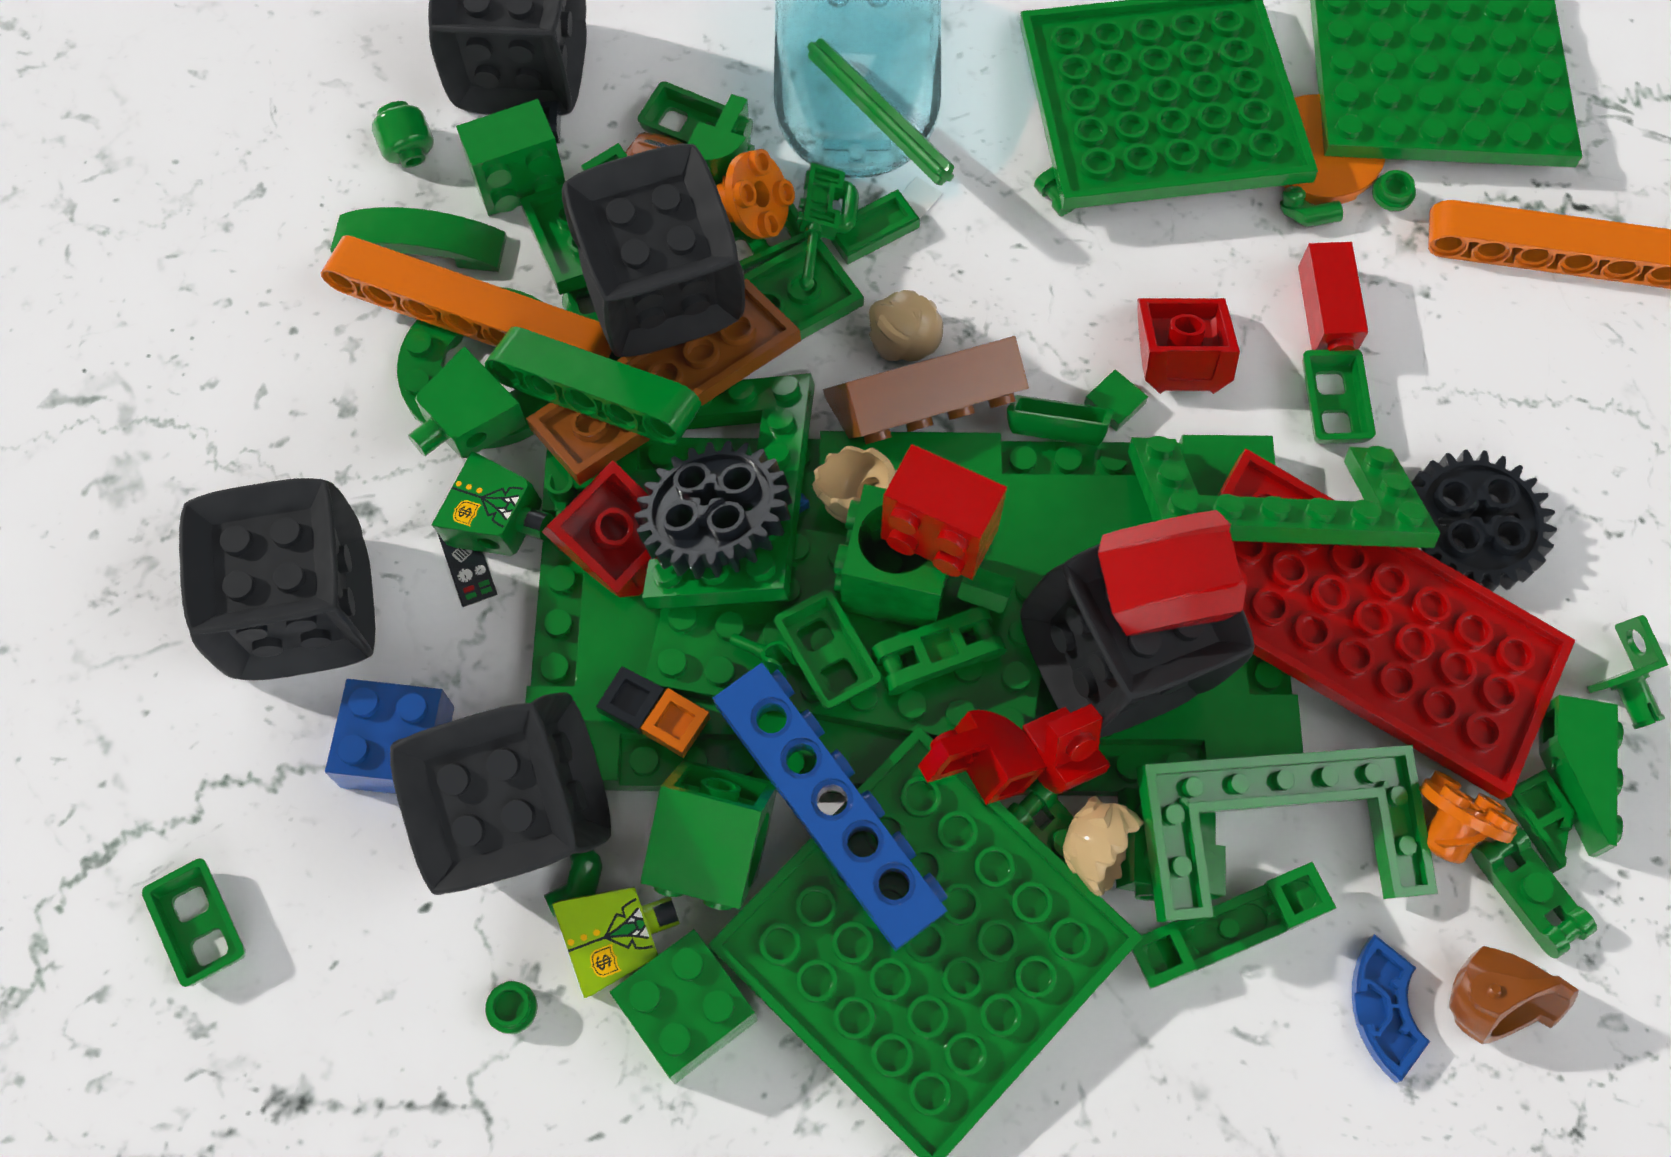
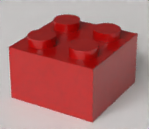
M911 444L883 495L881 538L885 539L887 544L904 555H913L915 553L932 561L938 570L953 577L962 575L973 580L998 531L1007 486Z

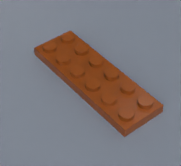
M746 278L744 280L745 310L742 317L732 325L686 343L644 355L622 357L617 361L687 386L699 397L702 406L799 343L801 335L800 329ZM554 403L547 404L526 418L531 431L579 485L600 473L612 460L617 462L650 440V438Z

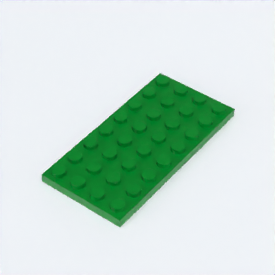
M797 527L788 600L661 608L645 678L664 688V691L669 688L682 696L713 701V697L760 663L764 664L763 660L755 657V655L730 644V638L734 633L758 644L767 645L777 640L785 642L774 622L777 614L824 590H830L841 606V593L834 592L836 579L834 565L839 545H845L846 536ZM887 543L871 549L864 556L874 567L888 573L897 574L913 571L926 562L924 557L915 553L913 555L899 553ZM982 560L979 568L1016 580L1004 612L998 613L990 610L994 619L991 627L995 636L1000 635L1007 648L1006 653L988 662L980 661L915 685L904 693L889 695L883 682L886 677L882 665L876 664L871 648L883 640L918 627L844 611L881 674L880 682L871 689L828 710L821 705L798 663L797 665L782 663L781 666L787 676L786 680L795 692L789 699L800 713L808 709L816 720L909 736L919 726L933 740L946 731L954 730L967 712L972 710H986L1000 714L1011 720L1022 730L1023 725L1035 719L1041 673L1027 645L1022 629L1020 611L1028 595L1049 570ZM948 575L938 621L978 607V605L957 597L964 576L953 577ZM816 621L799 630L797 634L805 649L810 652L834 640V636L824 621ZM973 632L961 633L966 645L977 642ZM913 652L906 653L900 657L904 668L917 664ZM844 660L821 672L824 682L832 692H839L858 680L849 662Z

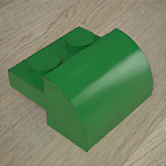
M731 94L716 125L712 126L699 121L687 143L694 144L703 155L716 186L722 182L731 161L737 155L755 150V146L751 144L750 140L753 119L749 118L748 100Z

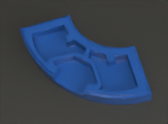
M1374 934L1369 937L1363 946L1355 965L1352 979V1007L1358 1031L1368 1052L1383 1072L1395 1083H1398L1404 1079L1431 1041L1419 1030L1409 1009L1408 987L1416 967Z

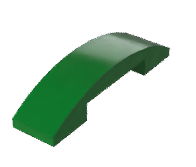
M377 207L340 214L330 251L333 253L340 239L343 236L349 235L400 253L453 258L457 268L499 272L507 235L505 231L449 213L417 208Z
M1312 861L1270 879L1264 885L1213 906L1214 917L1186 919L1176 923L1173 921L1142 935L1143 938L1131 951L1151 990L1273 939L1335 910L1336 906Z

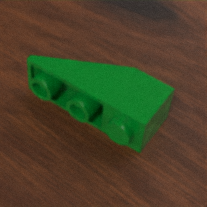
M1558 695L1550 701L1540 725L1539 755L1545 768L1575 810L1573 825L1588 855L1598 857L1615 848L1623 833V820L1620 815H1617L1618 795L1623 786V772L1621 768H1618V749L1621 746L1624 734L1623 725L1621 722H1618V704Z

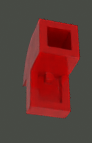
M1092 703L1071 713L1065 706L1023 725L1022 731L1028 736L1046 765L1045 770L1037 779L1052 793H1063L1104 774L1109 768L1110 763L1098 749L1103 717Z
M986 710L968 711L954 730L946 731L937 736L930 743L931 750L918 765L927 783L966 771L986 805L1024 793L1046 768L1045 763L1028 736L1015 723L1000 714Z

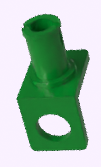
M1640 615L1615 625V630L1634 669L1587 686L1589 694L1611 688L1612 691L1617 690L1634 729L1642 728L1656 723L1655 721L1658 722L1665 719L1646 679L1650 677L1649 672L1669 665L1647 618L1644 615ZM1633 630L1637 631L1643 638L1646 647L1645 653L1636 646L1633 639Z

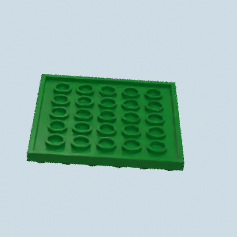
M1122 0L1021 11V32L1062 210L1311 183L1315 181L1318 173L1316 162L1263 0Z
M1310 0L1318 93L1320 94L1324 156L1577 167L1583 156L1555 0Z
M919 726L857 790L860 794L866 790L870 791L885 812V815L879 820L891 835L899 831L916 853V856L910 861L920 875L924 877L926 874L931 873L948 896L942 902L947 909L945 915L895 952L811 837L717 934L708 946L917 1157H947L1140 942L1143 936L1105 900L1092 893L1076 873H1072L1069 867L999 801L986 805L966 771L927 783L918 765L931 750L930 743L933 739ZM847 801L833 815L840 814L846 808ZM866 831L856 832L848 841L849 850L858 857H868L878 847L876 838ZM887 873L879 881L880 892L888 899L898 900L908 893V882L899 873Z

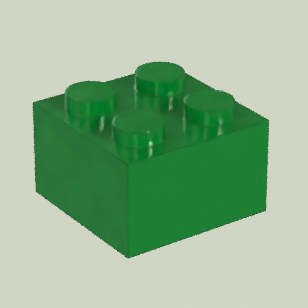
M538 99L456 126L472 177L488 216L512 211L516 207L521 206L519 198L562 185L566 182L555 137Z
M695 929L691 930L609 992L674 1084L678 1083L758 1021L755 1011Z

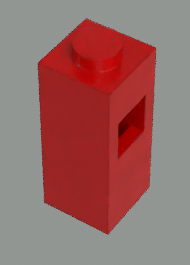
M1352 242L1309 243L1299 263L1298 271L1312 350L1329 351L1359 350L1369 331Z

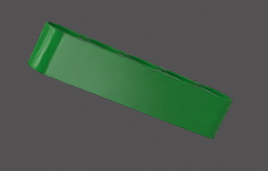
M511 327L485 362V368L501 384L667 445H676L680 441L701 408L699 397L685 385L521 327Z

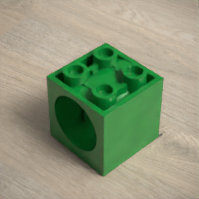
M864 484L860 501L851 500L845 524V529H848L845 545H839L834 565V573H836L834 592L841 593V608L843 611L918 628L938 621L948 575L938 570L932 561L924 558L926 562L919 568L907 573L897 574L888 573L874 567L864 557L871 549L887 543L885 539L881 538L883 495L886 489Z
M683 759L660 786L640 883L654 887L657 893L667 897L686 895L702 899L706 906L713 909H740L760 870L777 790L771 781Z

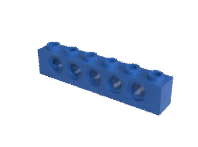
M760 663L713 697L716 708L896 952L945 915L947 909L942 902L948 896L931 873L922 877L910 860L916 856V853L899 831L891 835L879 820L885 815V812L870 791L866 790L860 794L849 779L855 772L842 753L836 749L830 754L820 741L819 737L825 732L808 709L800 713L789 698L795 692L778 669L770 674L764 664ZM769 711H778L787 719L785 726L776 733L764 732L758 726L760 718ZM802 750L812 753L816 757L817 762L810 772L797 774L790 770L788 761L792 754ZM827 791L842 793L847 800L846 808L837 815L824 814L817 805L823 793ZM866 831L876 838L878 847L872 855L858 857L849 850L848 841L856 832ZM896 872L906 878L909 890L903 898L891 900L880 892L879 881L887 873Z

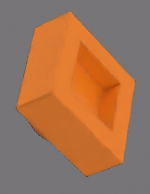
M667 688L641 726V731L645 736L684 758L709 721L710 714L705 709Z

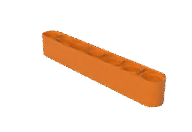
M1459 200L1441 201L1430 208L1428 249L1435 256L1671 289V229Z
M347 235L340 239L321 271L322 279L341 293L497 347L511 327L516 326L609 358L612 353L600 322L353 236Z

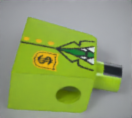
M634 886L562 899L552 904L584 998L592 996L658 956L652 935L680 924L671 897H664L641 906Z

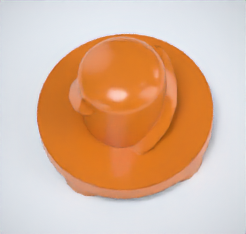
M764 149L747 151L737 155L731 161L722 182L716 186L729 222H735L736 226L744 234L758 240L775 237L780 233L788 217L789 205H792L795 200V191L792 183L784 179L781 170Z
M1435 770L1430 778L1424 779L1419 788L1423 796L1435 805L1437 811L1427 827V844L1433 854L1445 861L1460 864L1466 861L1476 843L1483 841L1487 837L1500 842L1511 843L1517 834L1516 828L1518 823L1504 814L1506 808L1502 804L1482 793H1479L1476 799L1460 791L1462 785L1443 772Z

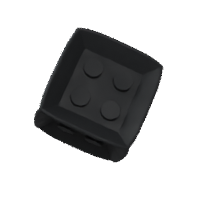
M429 0L430 47L441 83L452 104L469 112L490 115L517 106V104L538 99L539 102L558 101L561 115L571 113L579 95L587 42L586 0Z
M676 144L640 152L589 168L564 182L562 201L568 227L574 242L578 246L582 272L598 320L610 349L615 356L632 357L673 347L718 332L742 317L745 310V282L742 266L738 260L734 234L710 169L703 155L694 144Z
M315 478L271 481L211 492L184 503L179 525L180 584L183 611L192 642L215 668L233 679L269 680L345 667L363 661L373 655L376 631L375 609L367 547L355 512L341 491L333 483Z
M1100 544L1073 556L1065 563L1049 571L1024 601L1020 611V618L1027 645L1058 709L1066 706L1071 713L1092 703L1103 717L1100 738L1158 717L1185 704L1198 694L1215 688L1248 662L1255 646L1244 611L1224 621L1126 636L1112 614L1098 551Z
M569 693L547 694L535 699L531 703L499 707L417 732L406 738L398 739L390 747L393 783L410 846L421 876L434 895L464 891L531 872L558 862L573 853L589 852L607 842L611 837L610 810L600 769L584 719Z

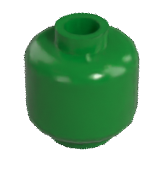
M405 101L390 102L377 111V116L372 122V133L382 157L387 162L401 164L404 168L415 167L423 163L426 159L425 155L429 153L434 144V138L424 113L418 107L409 105Z

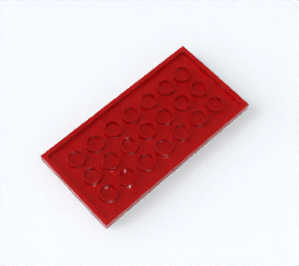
M1245 449L1238 457L1218 496L1230 494L1238 497L1265 498L1267 496H1277L1288 499L1323 498L1334 500L1248 449ZM1233 541L1242 580L1246 584L1243 611L1252 632L1255 646L1254 655L1406 745H1413V749L1499 800L1502 801L1512 796L1576 641L1575 639L1417 547Z

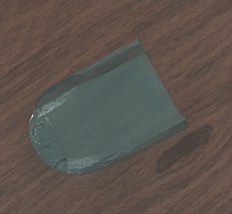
M775 0L774 106L779 128L789 146L807 163L811 164L812 162L844 171L846 178L879 176L908 163L911 159L808 58L809 50L807 46L811 41L815 43L819 38L825 39L929 140L938 121L941 102V0Z

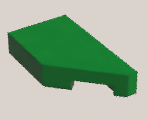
M1547 769L1516 784L1512 796L1504 799V801L1551 872L1554 873L1566 866L1567 857L1565 856L1568 834L1573 826L1575 810Z

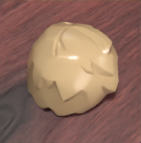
M914 290L894 292L885 299L876 301L870 307L871 331L869 336L875 350L883 359L887 361H898L901 359L910 362L919 361L934 353L940 345L943 336V321L937 311L936 304L922 295L919 296Z
M846 446L839 453H829L826 456L825 464L814 470L815 481L812 483L817 497L825 505L827 512L840 522L846 524L851 500L860 501L864 484L887 489L896 471L890 460L877 449L869 448L863 450L854 446Z
M1096 796L1088 798L1086 805L1075 814L1066 834L1063 855L1072 873H1077L1092 893L1097 896L1104 895L1106 891L1113 887L1115 879L1122 877L1120 864L1126 858L1128 833L1138 831L1144 824L1143 820L1136 812L1127 808V806L1116 803L1104 804Z

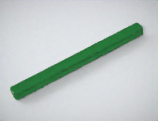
M819 38L815 43L811 41L808 44V58L936 185L942 186L946 181L950 182L954 178L952 173L954 165L825 39Z

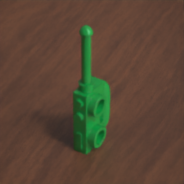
M812 162L805 173L804 196L800 199L798 206L802 211L798 212L796 220L800 222L799 231L804 232L807 238L803 275L799 281L800 287L805 291L811 290L815 284L813 275L818 240L823 237L834 241L837 233L844 234L850 232L856 225L859 206V192L851 182L845 181L844 171ZM839 199H842L841 211L833 209L834 200L839 201Z

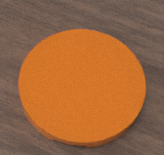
M1320 94L1295 97L1318 173L1314 182L1284 185L1282 187L1285 189L1290 186L1301 187L1306 192L1304 200L1315 205L1333 201H1340L1343 204L1355 200L1357 195L1366 191L1377 180L1384 166L1385 159L1324 156Z

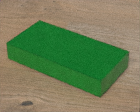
M897 189L858 209L855 227L848 233H837L834 241H830L848 265L920 228V218Z

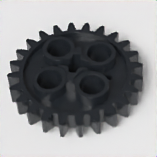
M726 441L721 451H715L712 442H709L705 448V453L698 455L694 448H689V459L682 461L673 456L671 458L674 466L673 469L668 471L658 468L656 472L660 481L645 483L644 486L649 496L637 499L642 511L635 513V519L639 525V528L636 530L651 559L657 558L664 570L672 565L677 576H682L691 568L695 579H700L705 569L711 568L715 578H719L723 566L728 564L732 570L739 572V560L745 557L749 561L756 563L758 559L755 550L759 547L771 551L773 546L769 535L783 536L785 532L780 521L791 519L787 506L792 504L793 501L788 490L790 487L784 472L780 471L775 458L767 459L763 449L752 453L749 443H744L735 451L731 441Z
M1468 449L1463 450L1457 459L1450 453H1446L1439 463L1434 460L1430 461L1423 472L1419 471L1411 482L1440 532L1435 547L1421 548L1422 551L1479 584L1482 582L1483 586L1492 592L1499 585L1507 591L1518 580L1524 583L1534 571H1537L1546 562L1544 557L1554 547V544L1549 539L1557 532V528L1546 522L1555 514V510L1541 508V504L1549 496L1548 493L1534 494L1531 489L1537 483V478L1523 481L1520 478L1523 466L1518 465L1511 471L1506 469V457L1503 455L1493 464L1489 462V455L1485 450L1481 452L1476 460H1473ZM1489 494L1496 496L1501 503L1494 501ZM1444 497L1452 499L1456 506L1449 504ZM1499 535L1505 537L1511 545L1504 543ZM1453 538L1462 541L1466 548L1458 546Z

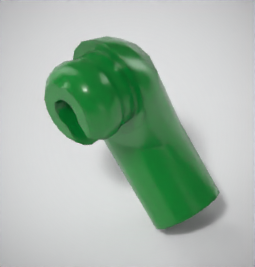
M1299 186L1287 187L1282 192L1283 200L1279 203L1282 213L1305 227L1341 222L1343 219V207L1340 201L1313 205L1304 200L1306 192Z
M594 849L589 852L573 853L570 855L571 867L567 883L544 895L554 917H556L552 905L554 902L597 892L603 866L601 857Z

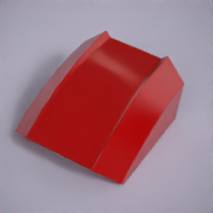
M1225 298L1137 299L1139 341L1144 378L1158 393L1161 394L1164 391H1210L1214 394L1234 381L1240 350Z
M612 460L546 526L542 533L583 570L616 596L629 597L642 594L651 557L636 530L639 528V525L635 519V513L642 511L637 499L649 495Z
M1218 510L1168 518L1102 535L1098 555L1112 614L1126 636L1224 621L1243 611L1246 584L1242 580L1230 533L1231 524Z

